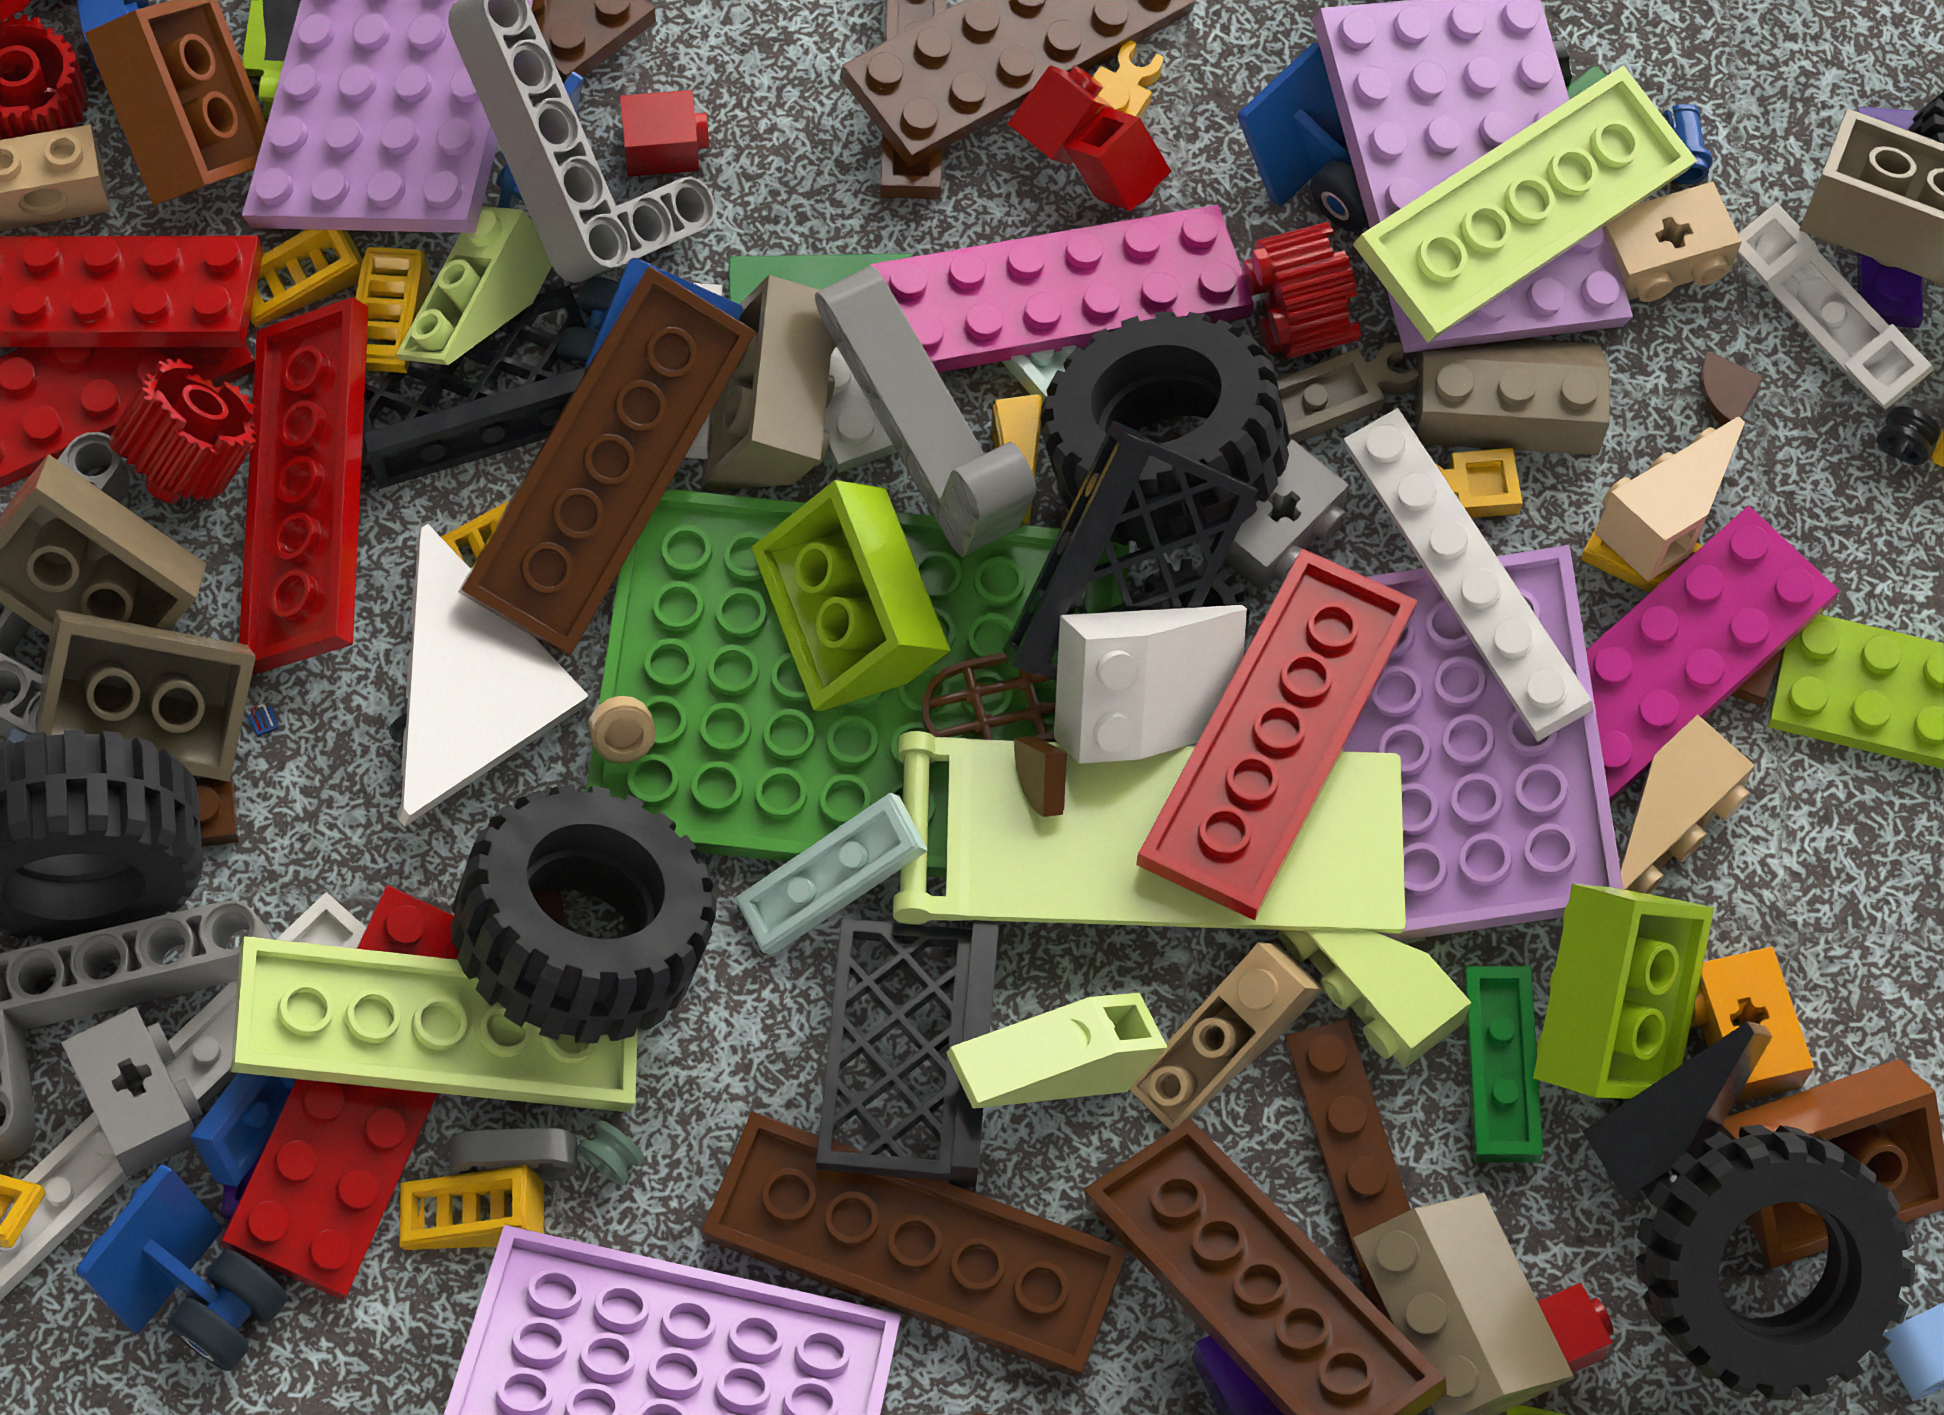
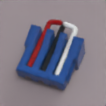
M264 704L255 706L251 709L252 714L247 716L257 737L279 729L272 707L266 708Z

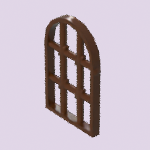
M1004 652L975 659H966L941 670L929 682L922 699L923 725L927 733L935 737L950 738L974 732L975 735L981 733L983 740H993L990 728L1027 719L1028 723L1034 721L1037 731L1035 737L1045 742H1056L1054 731L1047 733L1043 715L1055 713L1056 702L1045 704V701H1041L1039 703L1033 684L1053 679L1039 673L1034 676L1018 669L1020 674L1018 678L983 686V682L976 683L973 670L1010 661ZM960 673L964 674L967 690L932 698L933 692L946 679ZM1018 688V691H1025L1029 704L1028 709L992 717V714L986 715L981 700L982 696ZM960 701H965L966 704L972 702L977 721L936 730L929 718V709Z

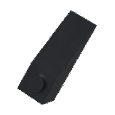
M1745 1022L1582 1131L1624 1200H1649L1658 1182L1669 1188L1680 1175L1672 1165L1687 1152L1696 1160L1705 1155L1707 1151L1703 1146V1141L1718 1133L1772 1039V1035L1765 1025Z

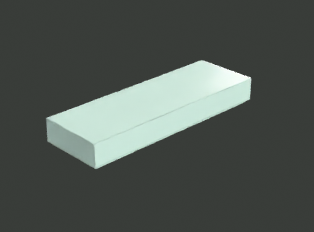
M889 793L736 896L735 900L761 951L771 955L780 951L926 853L928 849L900 796Z

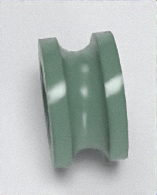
M601 1120L594 1126L596 1133L594 1139L591 1141L583 1139L578 1145V1150L593 1167L618 1185H624L629 1179L627 1174L628 1167L631 1165L640 1166L645 1160V1156L625 1134L611 1124Z

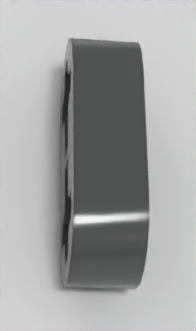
M557 1128L474 1130L456 1134L450 1140V1175L527 1165L543 1181H553L570 1178L577 1171V1137L567 1130Z

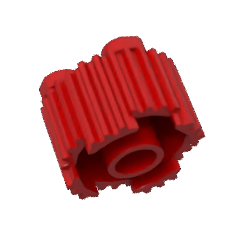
M22 14L20 19H15L14 15L9 16L7 21L0 23V140L78 127L77 122H84L85 120L83 112L88 110L86 103L88 94L76 54L73 52L71 44L65 42L62 34L56 36L53 28L50 27L46 30V27L41 23L40 17L35 16L31 21L28 20L25 14Z
M1329 221L1256 240V244H1254L1255 250L1251 251V259L1243 261V272L1251 296L1260 294L1267 316L1266 318L1259 319V329L1269 355L1282 352L1283 357L1291 359L1360 340V323L1358 321L1350 323L1348 318L1350 314L1347 308L1351 298L1357 296V284L1353 277L1354 272L1350 267V259L1346 252L1343 250L1334 253L1333 248H1330L1328 237L1334 235V231Z
M166 359L165 363L159 361L151 374L146 375L116 423L109 441V445L115 453L126 458L128 464L135 465L138 474H145L147 476L145 486L152 496L170 504L177 503L181 496L188 499L191 495L195 500H200L202 497L210 500L211 497L217 498L220 496L256 442L254 438L257 435L253 430L255 427L254 423L249 421L256 406L247 402L249 397L241 394L238 386H232L225 381L221 387H214L212 381L208 379L203 381L198 374L194 376L189 375L193 366L185 364L181 359H176L175 363L171 359Z

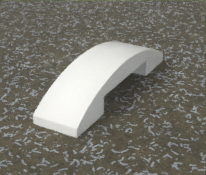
M1776 202L1738 233L1742 241L1738 255L1818 346L1865 393L1886 410L1934 370L1933 366L1893 324L1889 326L1822 256L1815 242L1807 233L1799 231L1800 226Z

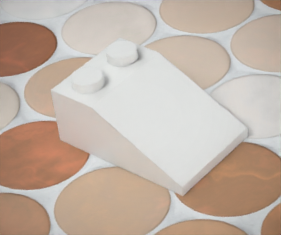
M1243 605L1060 615L1054 739L1079 764L1140 760L1197 743L1244 657L1247 608Z

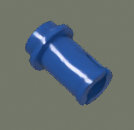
M1679 104L1672 106L1675 121H1673L1672 112L1668 109L1663 112L1662 116L1697 160L1685 173L1674 179L1679 184L1689 185L1698 183L1708 176V169L1713 164L1712 153L1704 147L1700 124V110L1692 104Z

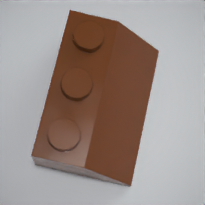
M170 0L134 10L84 33L153 206L186 196L255 169L267 124L218 0Z
M1900 1059L1728 1116L1719 1129L1720 1133L1722 1132L1731 1140L1739 1138L1740 1127L1761 1124L1771 1132H1775L1780 1125L1799 1128L1814 1138L1819 1135L1841 1148L1876 1174V1180L1890 1189L1901 1206L1896 1216L1902 1221L1908 1222L1944 1209V1143L1936 1091ZM1799 1202L1779 1203L1763 1208L1747 1218L1770 1269L1828 1249V1237L1823 1219L1814 1209Z

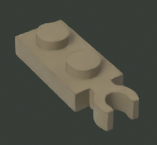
M1393 342L1383 346L1378 351L1376 358L1369 362H1365L1357 348L1277 379L1289 428L1290 441L1293 439L1298 443L1382 410L1385 400L1382 392L1392 395H1402L1410 392L1417 384L1419 373L1416 368L1404 373H1395L1388 367L1402 360L1404 354L1402 342Z

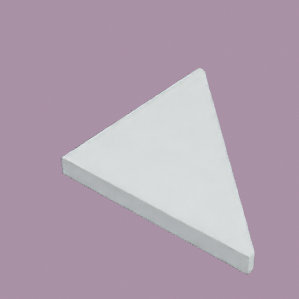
M429 524L420 529L415 550H417L416 576L413 581L411 623H413L411 651L408 657L406 698H408L407 719L403 736L401 775H403L402 798L398 820L404 827L584 707L589 697L536 638L457 592L470 568Z

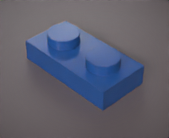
M238 1073L190 1135L191 1140L216 1183L238 1186L261 1155L296 1079Z

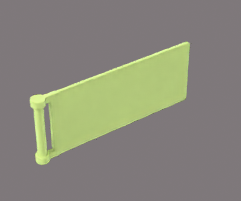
M921 731L903 733L898 738L897 757L904 763L903 804L926 847L928 846L930 764L934 761H949L946 896H931L926 893V852L901 869L900 892L893 897V917L898 922L922 924L930 920H981L1306 931V929L1361 930L1394 934L1402 933L1405 929L1401 758L1396 753L1342 751L1257 918L1252 920L1136 865L1138 853L1195 747L1184 746L1140 760L1079 764L1058 742H1047L1065 751L1067 754L1065 807L1063 815L1042 817L1032 808L1021 787L1015 763L1014 741L935 737L930 733Z

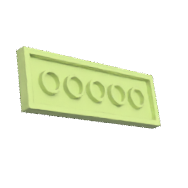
M1623 65L1361 234L1353 246L1423 338L1429 343L1685 173L1697 160Z
M244 936L239 954L231 1072L630 1112L636 1102L638 1028L633 1037L618 1041H610L608 1035H601L598 1043H575V1036L560 1034L559 1039L555 1040L539 1035L541 1028L524 1022L523 1026L520 1027L505 1018L504 1013L506 1009L498 1002L491 1006L475 990L479 981L478 978L468 979L458 960Z

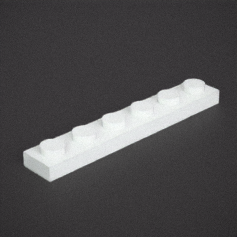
M1396 408L1345 437L1346 450L1536 741L1539 742L1593 711L1592 699L1400 410Z

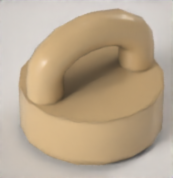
M617 696L609 698L598 705L589 717L588 724L593 746L602 758L612 763L626 764L637 761L646 755L654 744L656 730L651 712L643 702L633 697Z

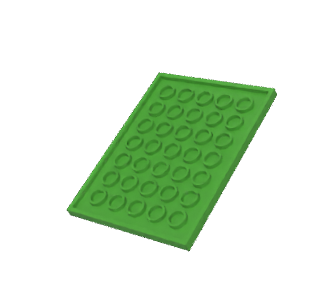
M666 489L619 571L599 700L600 705L609 698L627 696L643 702L651 712L656 730L654 744L646 755L637 761L626 764L612 763L602 758L594 746H592L586 792L589 787L596 786L610 789L609 795L626 800L627 795L644 801L643 809L655 816L660 811L675 822L676 828L674 832L680 838L687 835L700 853L784 862L790 861L887 794L893 793L898 795L903 802L904 763L897 757L898 738L903 733L910 731L927 732L923 725L922 699L929 682L941 670L966 659H975L1003 652L1002 650L1061 529L1020 525L1019 529L961 557L951 547L934 516L895 512L951 651L907 684L824 711L813 710L751 548L805 503ZM1130 540L1126 546L1111 541L1117 558L1129 554ZM1105 550L1097 566L1109 562ZM1128 567L1121 569L1125 583L1127 579ZM1113 573L1088 582L1082 595L1088 614L1098 613L1123 603ZM1076 607V609H1075L1073 615H1074V614H1079V613H1078V610H1077V607ZM1058 650L1055 651L1051 662L1058 664ZM1010 662L973 670L976 683L983 682V686L1020 677L1018 668L1012 666ZM960 673L946 679L933 692L932 698L967 690L964 674ZM1050 680L1033 684L1039 703L1041 701H1045V704L1056 702L1057 681ZM1018 688L981 697L986 715L992 714V717L1029 708L1025 691H1018ZM960 701L929 709V718L936 730L977 721L972 702L966 704L965 701ZM1055 713L1043 715L1047 733L1054 731ZM1027 719L990 728L993 740L1014 741V738L1037 735L1034 721L1028 723ZM974 732L950 737L983 740L981 733L975 735ZM934 761L930 764L927 846V876L946 878L949 761Z

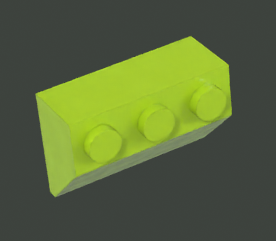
M834 480L751 547L813 710L824 711L907 684L951 651L886 488Z
M1572 883L1569 902L1563 913L1564 927L1556 966L1550 978V996L1543 1031L1537 1042L1538 1056L1533 1078L1595 1098L1631 1099L1681 1066L1684 1060L1714 907L1619 888Z

